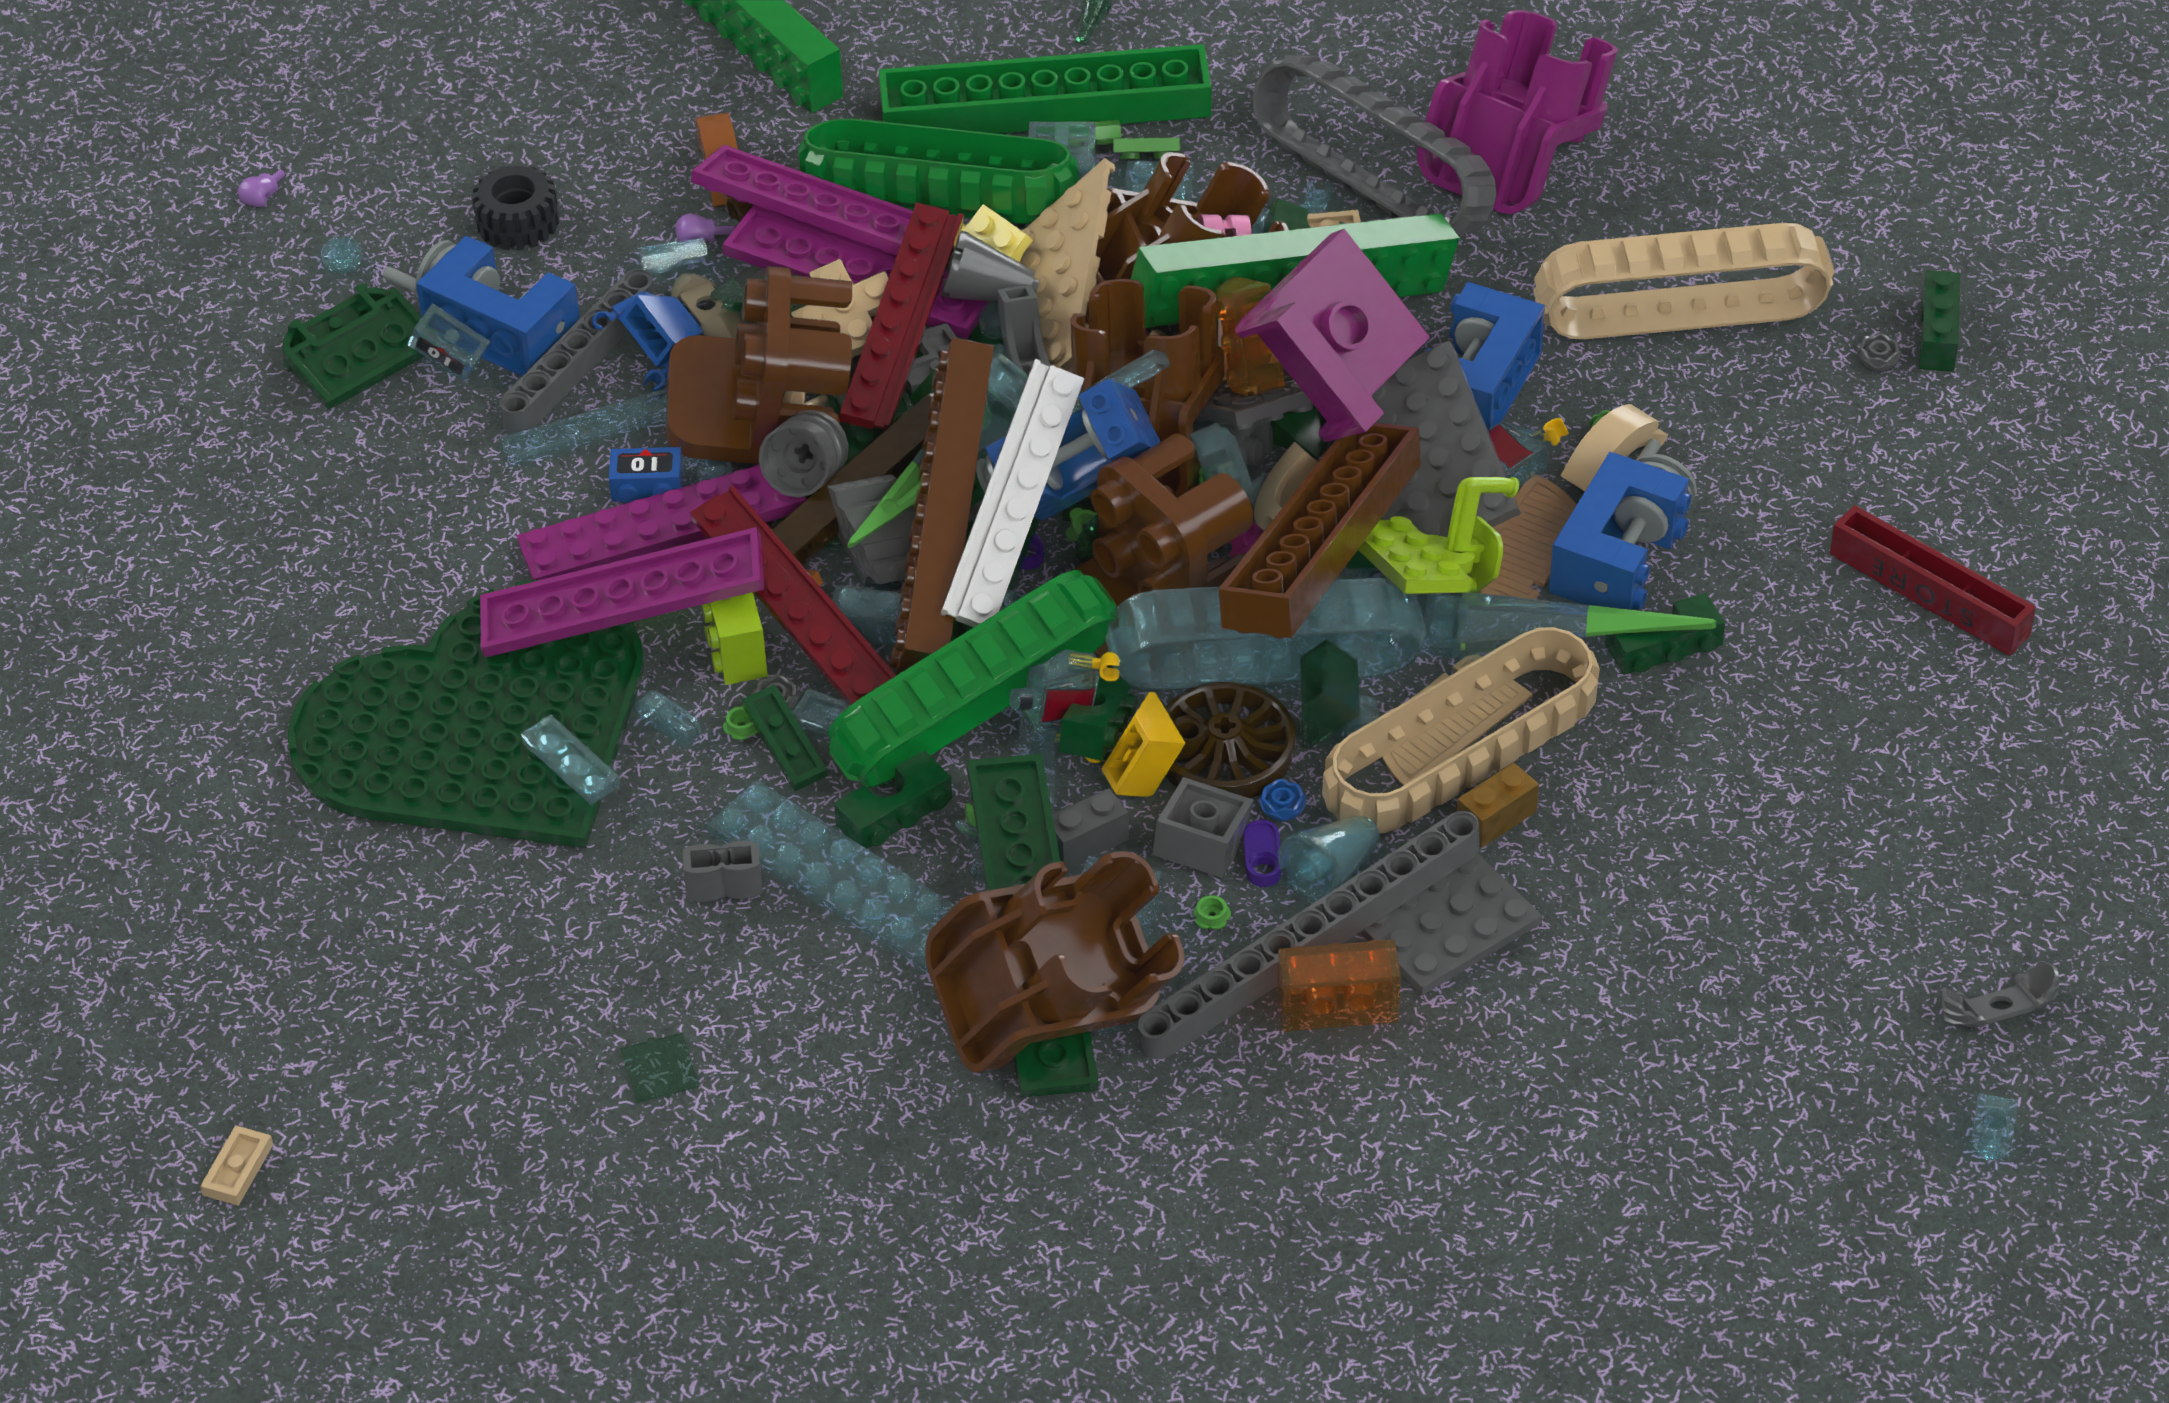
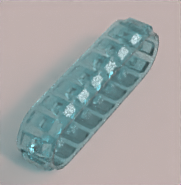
M1366 578L1335 580L1292 638L1277 639L1266 634H1241L1236 630L1222 629L1218 591L1220 587L1155 590L1143 592L1126 599L1116 608L1115 621H1110L1107 624L1106 640L1108 652L1115 653L1120 659L1119 666H1113V668L1119 670V674L1122 675V678L1129 685L1140 689L1168 690L1193 688L1206 683L1224 681L1253 685L1372 678L1390 675L1405 669L1416 660L1424 644L1423 638L1427 632L1422 608L1416 595L1404 594L1389 579Z

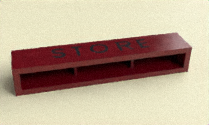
M1856 505L1849 509L1834 524L1830 555L2009 656L2031 636L2036 606Z

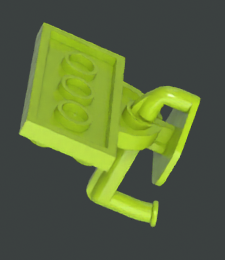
M1469 477L1462 480L1456 492L1448 537L1424 534L1412 524L1411 520L1405 517L1394 516L1390 520H1380L1358 550L1404 594L1480 592L1498 577L1503 557V541L1500 534L1483 518L1476 516L1480 494L1501 493L1507 498H1513L1519 490V480L1515 477Z

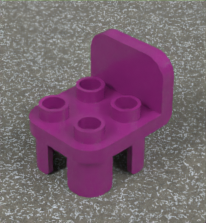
M1525 10L1508 12L1504 17L1499 34L1494 32L1495 23H1492V21L1485 19L1480 22L1467 70L1442 79L1434 90L1425 121L1443 130L1446 138H1456L1469 146L1471 153L1482 157L1495 179L1496 199L1493 210L1504 214L1520 212L1530 208L1539 200L1557 145L1567 141L1582 142L1586 134L1602 127L1608 108L1603 98L1618 49L1613 44L1601 38L1592 37L1585 41L1579 62L1567 61L1549 55L1557 30L1555 20ZM1418 146L1417 161L1423 175L1433 184L1462 196L1461 181L1456 170L1443 162L1440 157Z

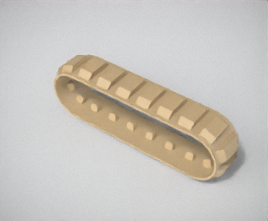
M1776 223L1583 241L1564 245L1550 253L1542 262L1534 278L1536 287L1533 292L1536 302L1545 305V325L1552 326L1558 334L1570 339H1595L1800 318L1816 310L1826 300L1834 284L1832 276L1835 270L1822 237L1815 236L1812 230L1799 224ZM1792 265L1803 266L1790 275L1778 278L1579 297L1563 296L1574 288L1590 284Z
M1555 627L1533 629L1508 641L1489 654L1351 733L1341 743L1335 745L1325 760L1322 795L1328 811L1334 813L1340 823L1354 831L1366 834H1380L1397 830L1403 825L1412 823L1430 812V809L1437 805H1442L1456 797L1464 789L1471 788L1488 778V775L1513 763L1525 753H1529L1545 744L1546 741L1554 736H1558L1570 729L1578 720L1585 718L1596 703L1600 668L1593 651L1589 650L1582 639L1569 631ZM1534 670H1551L1562 673L1576 682L1573 686L1401 788L1388 793H1368L1357 790L1345 782L1349 776L1380 759L1383 755L1523 674Z

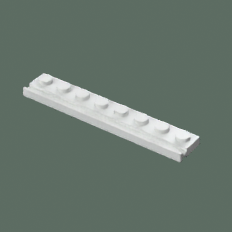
M1037 359L1033 363L940 613L944 616L947 614L955 617L956 621L972 627L979 625L1000 610L1084 381L1083 377L1052 365L1048 367L1041 364V361Z

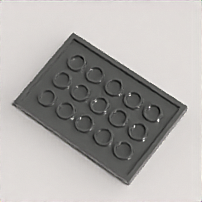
M1450 340L1407 360L1371 395L1384 412L1375 423L1419 428L1421 466L1382 519L1390 520L1394 516L1405 517L1411 520L1412 524L1422 533L1448 537L1456 492L1462 480L1469 477L1507 478L1458 355ZM1501 493L1480 494L1476 516L1483 518L1491 527H1495L1521 514L1515 497L1507 498Z

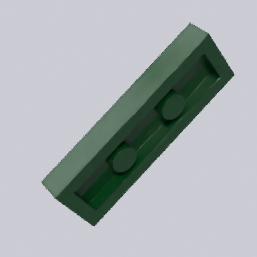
M775 684L742 699V707L794 792L827 777V768Z

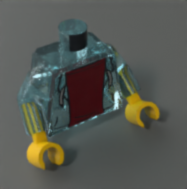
M1562 418L1548 421L1543 426V429L1537 431L1519 428L1507 421H1501L1488 430L1506 477L1517 478L1519 480V489L1527 481L1548 470V445H1557L1560 442L1559 437L1569 434Z
M1062 650L1045 663L1031 667L1028 673L1026 688H1016L1010 692L1009 701L1011 708L1014 711L1022 710L1023 716L1032 723L1036 732L1050 741L1060 744L1062 718L1071 704L1094 706L1099 675L1106 681L1117 680L1119 678V670L1106 666H1119L1120 659L1113 652H1107L1099 659L1096 658L1095 654ZM1086 758L1091 763L1100 762V760Z

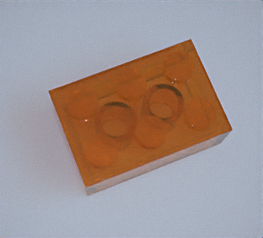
M1371 940L1358 943H1333L1321 946H1294L1278 949V1002L1283 1032L1398 1023L1401 975L1395 940Z

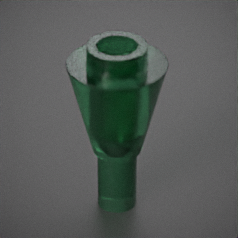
M1082 0L1081 27L1075 39L1076 43L1088 44L1092 31L1097 28L1111 11L1112 2L1110 0Z

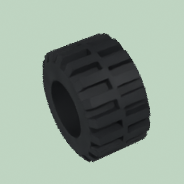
M515 164L509 167L504 165L501 166V169L488 171V175H482L478 179L479 184L474 185L472 201L477 231L481 233V238L484 241L490 240V245L497 247L499 244H502V249L510 250L511 246H516L517 250H523L524 245L528 244L532 248L538 245V240L545 242L549 239L548 233L554 234L557 230L556 225H559L560 219L556 188L551 176H547V173L542 169L536 170L535 166L528 165L524 167L522 164Z

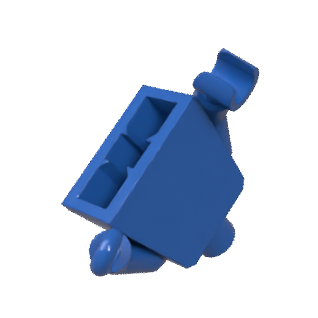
M642 291L612 306L613 311L609 313L600 311L594 314L592 325L595 329L602 330L603 327L596 323L597 319L605 317L612 321L617 318L628 329L655 366L662 367L661 370H650L642 386H645L650 381L658 384L651 393V396L659 394L665 385L670 353L673 346L685 337L702 335V329L696 318L690 315L679 299L657 296Z

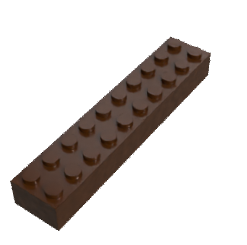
M952 337L948 351L941 350L938 368L935 370L932 389H935L934 396L931 398L927 419H930L929 428L926 429L923 443L925 454L924 459L922 458L918 475V480L921 481L920 487L916 492L913 508L916 514L909 534L911 546L910 551L907 552L904 566L906 578L905 583L903 582L899 599V604L902 605L900 614L897 616L894 635L897 638L895 646L892 648L889 667L896 668V675L951 641L954 617L947 614L944 616L940 613L965 546L994 349L993 345Z
M1374 423L1366 432L1335 440L1218 589L1222 629L1236 630L1241 634H1266L1277 639L1292 638L1420 468L1419 428Z

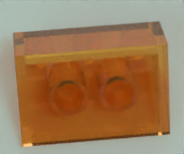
M1240 277L1230 278L1216 289L1218 298L1216 310L1218 317L1221 319L1223 331L1221 345L1227 358L1228 369L1226 371V379L1231 392L1252 396L1285 387L1282 364L1258 334L1240 338L1235 332L1240 321L1271 292L1270 284Z

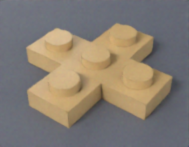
M841 259L809 272L810 277L851 281ZM884 271L853 285L852 283V301L847 308L807 305L791 312V315L796 318L838 322L840 324V333L848 334L852 339L851 358L862 354L873 323L870 317L876 315L889 278Z

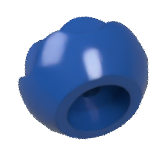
M1277 779L1264 787L1263 793L1259 797V803L1262 811L1269 818L1275 821L1286 822L1297 818L1302 813L1306 805V794L1303 793L1299 784L1288 782L1285 779Z

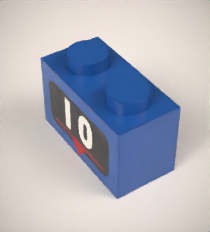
M681 447L611 449L609 466L611 501L630 503L634 500L682 488L684 469Z

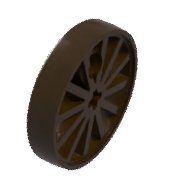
M1211 682L1195 686L1180 693L1165 706L1168 715L1185 742L1184 747L1165 775L1176 787H1178L1182 778L1185 777L1237 795L1253 798L1261 795L1264 787L1269 783H1273L1277 779H1283L1288 772L1295 751V726L1285 706L1268 692L1244 683ZM1226 703L1233 705L1230 713H1220L1217 704ZM1205 706L1210 719H1204L1193 710ZM1244 706L1256 710L1247 718L1240 719ZM1269 719H1271L1276 724L1272 726L1259 728ZM1281 740L1285 741V744L1281 746L1267 744ZM1191 759L1184 766H1179L1175 763ZM1259 759L1272 761L1275 763L1273 765L1267 766ZM1212 763L1207 779L1196 776ZM1224 763L1227 764L1232 778L1231 781L1218 780ZM1239 764L1254 774V776L1243 778Z

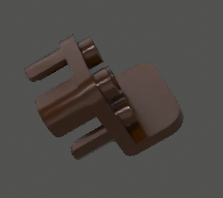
M1175 152L1164 154L1141 193L1115 188L1107 189L1111 192V197L1107 207L1108 215L1104 238L1098 239L1096 256L1100 258L1099 273L1105 281L1131 279L1139 247L1227 237V231H1225L1224 235L1221 230L1211 229L1198 223L1197 218L1200 214L1220 215L1222 220H1225L1228 215L1249 216L1252 229L1269 199L1270 191L1267 184L1252 169L1241 164L1224 162L1218 167L1198 203L1173 199L1172 197L1186 174L1190 162L1185 154ZM1275 221L1268 233L1287 231L1289 229L1285 222Z
M767 266L764 280L747 278L743 299V321H753L756 324L738 323L736 339L694 335L679 340L671 350L667 370L665 434L670 446L681 447L682 455L689 458L759 464L760 447L765 437L797 412L809 409L821 411L834 418L840 425L838 415L835 414L834 409L831 407L782 403L784 391L837 396L847 392L852 357L851 337L848 334L840 333V324L836 321L790 317V303L847 308L852 301V281L791 275L790 268Z
M1114 279L1097 284L1089 295L1090 329L1085 328L1084 314L1074 313L1070 319L1072 367L1068 372L1084 378L1079 395L1091 389L1092 387L1090 386L1104 378L1137 369L1129 375L1114 381L1136 390L1160 442L1178 433L1193 443V422L1225 376L1224 350L1217 345L1216 294L1204 287L1184 286L1179 292L1180 335L1156 336L1145 333L1144 286L1140 281ZM1164 353L1158 358L1123 368L1135 360ZM1080 399L1076 400L1075 404L1077 405L1074 406L1071 415L1084 408ZM1194 456L1156 479L1163 486H1170L1174 490L1176 498L1183 495L1192 483L1194 477Z
M1178 433L1169 436L1132 459L1121 456L1099 470L1097 488L1091 492L1092 505L1098 515L1099 538L1095 539L1092 543L1094 557L1073 569L1080 570L1084 575L1098 579L1116 604L1115 618L1118 622L1116 631L1107 642L1087 658L1100 659L1107 652L1115 653L1120 659L1119 666L1108 665L1106 667L1118 669L1119 678L1137 680L1144 678L1202 643L1208 630V599L1219 593L1218 589L1246 555V553H1241L1229 561L1224 557H1220L1207 564V555L1243 534L1253 524V510L1249 498L1233 477L1227 473H1218L1178 498L1174 496V490L1170 486H1163L1156 480L1188 461L1195 454L1194 444Z
M1127 851L1109 853L1100 857L1084 874L1063 877L1068 872L1064 862L1048 864L1024 885L979 892L963 898L930 930L925 945L927 969L958 1055L970 1071L979 1073L1002 1068L1029 1043L1135 1022L1155 1005L1160 989L1181 971L1184 964V949L1176 933L1165 934L1151 948H1148L1136 914L1159 893V884L1153 869L1143 858Z

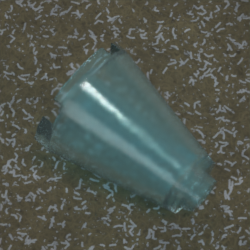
M1362 815L1361 817H1350L1291 834L1282 841L1278 850L1280 869L1286 868L1291 878L1286 881L1287 884L1301 898L1312 904L1350 880L1379 845V831L1372 820Z

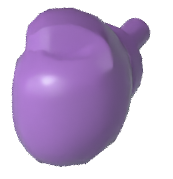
M279 170L272 176L262 173L259 176L244 179L237 191L239 200L248 206L264 207L267 203V198L278 191L277 182L285 176L284 171Z
M689 213L682 215L677 220L675 232L679 241L690 247L697 242H713L714 235L731 234L735 228L734 226H714L713 219H706L700 215Z

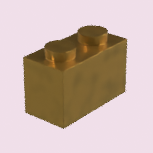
M1513 762L1458 798L1457 811L1470 812L1478 819L1480 848H1483L1537 812L1539 784Z

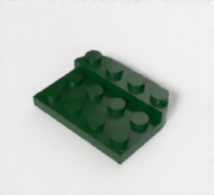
M364 283L354 287V296L303 324L298 319L292 321L288 325V332L282 344L283 362L289 373L294 371L321 403L330 410L428 355L416 347L415 344L418 337L426 339L438 348L442 347V339L397 289L391 287L389 291L382 288H367V284Z

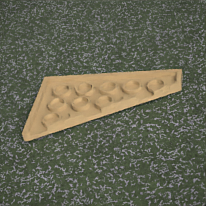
M1105 158L1074 186L1068 188L1064 195L1049 208H1046L1028 227L1021 230L1033 240L1024 251L1020 263L1034 270V278L1039 280L1036 295L1038 297L1040 328L1045 353L1050 365L1065 371H1069L1072 367L1070 319L1074 313L1086 315L1087 305L1089 306V295L1096 286L1097 281L1096 272L1099 268L1100 258L1096 256L1098 239L1104 238L1108 215L1107 207L1111 197V192L1107 190L1109 174L1115 171L1114 164Z

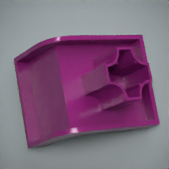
M1345 229L1328 235L1240 321L1235 329L1240 338L1258 334L1326 419L1318 433L1323 442L1366 432L1384 414L1371 395L1430 338Z

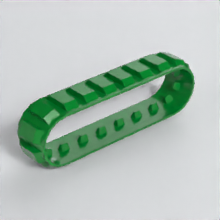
M835 119L811 127L806 131L804 140L798 146L801 172L912 211L915 204L920 203L948 210L951 215L958 216L959 213L964 214L966 218H973L984 204L1010 223L1031 224L1046 208H1049L1064 195L1068 188L1074 186L1079 181L1077 160L1071 156L1067 146L1057 141L1041 138L862 119Z
M1072 570L1049 580L850 705L829 727L827 734L830 738L829 754L848 780L860 782L867 788H874L895 779V767L924 750L932 756L1018 702L1020 696H1027L1030 681L1029 674L1032 681L1030 693L1045 685V679L1038 672L1037 674L1035 673L1033 666L1049 682L1075 666L1069 664L1070 655L1088 657L1108 641L1118 626L1115 618V602L1098 579L1084 575L1080 570Z

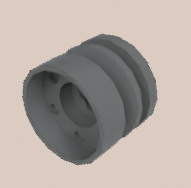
M809 409L795 413L769 433L760 447L759 465L764 478L772 488L787 496L802 497L813 494L842 470L848 458L849 446L845 431L834 418L824 412Z

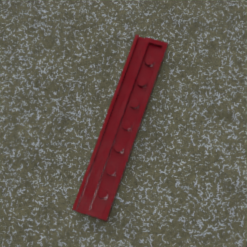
M920 203L915 204L840 412L841 422L872 430L874 427L884 429V432L891 427L961 231L964 214L959 213L958 216L949 214L948 210Z
M733 485L723 495L719 493L690 512L691 520L707 539L757 527L761 535L764 590L753 593L849 706L897 676Z

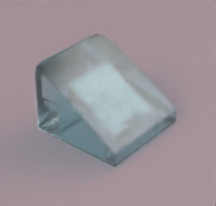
M701 459L697 463V483L733 473V462Z

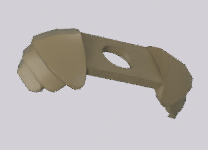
M693 273L681 274L674 282L671 297L679 299L680 302L683 301L701 325L702 336L736 339L738 323H743V321L722 299L714 288L716 285L713 281ZM702 300H712L716 303L715 307L710 310H701L697 307V304Z

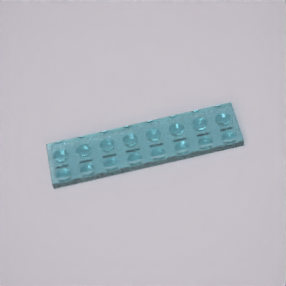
M758 780L754 781L707 823L708 833L726 844L735 841L758 843L761 867L929 974L925 958L927 936L930 930L955 904Z

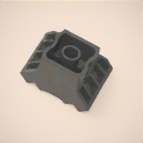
M891 474L827 486L837 516L838 537L864 586L871 583L884 584L906 578L904 566L907 552L910 551L911 546L909 541L910 528L916 514L913 506L854 547L847 549L850 538L897 481V478Z

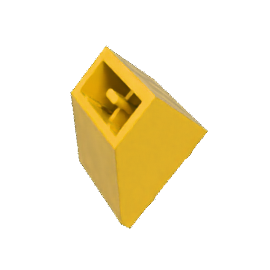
M1156 692L1148 693L1101 768L1116 795L1152 796L1185 745L1183 738Z

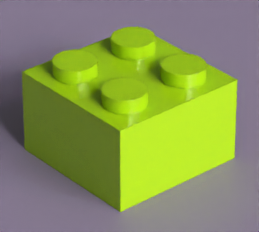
M753 592L702 604L705 623L710 622V625L704 626L707 646L716 650L711 652L715 674L722 673L725 685L768 677L763 628Z

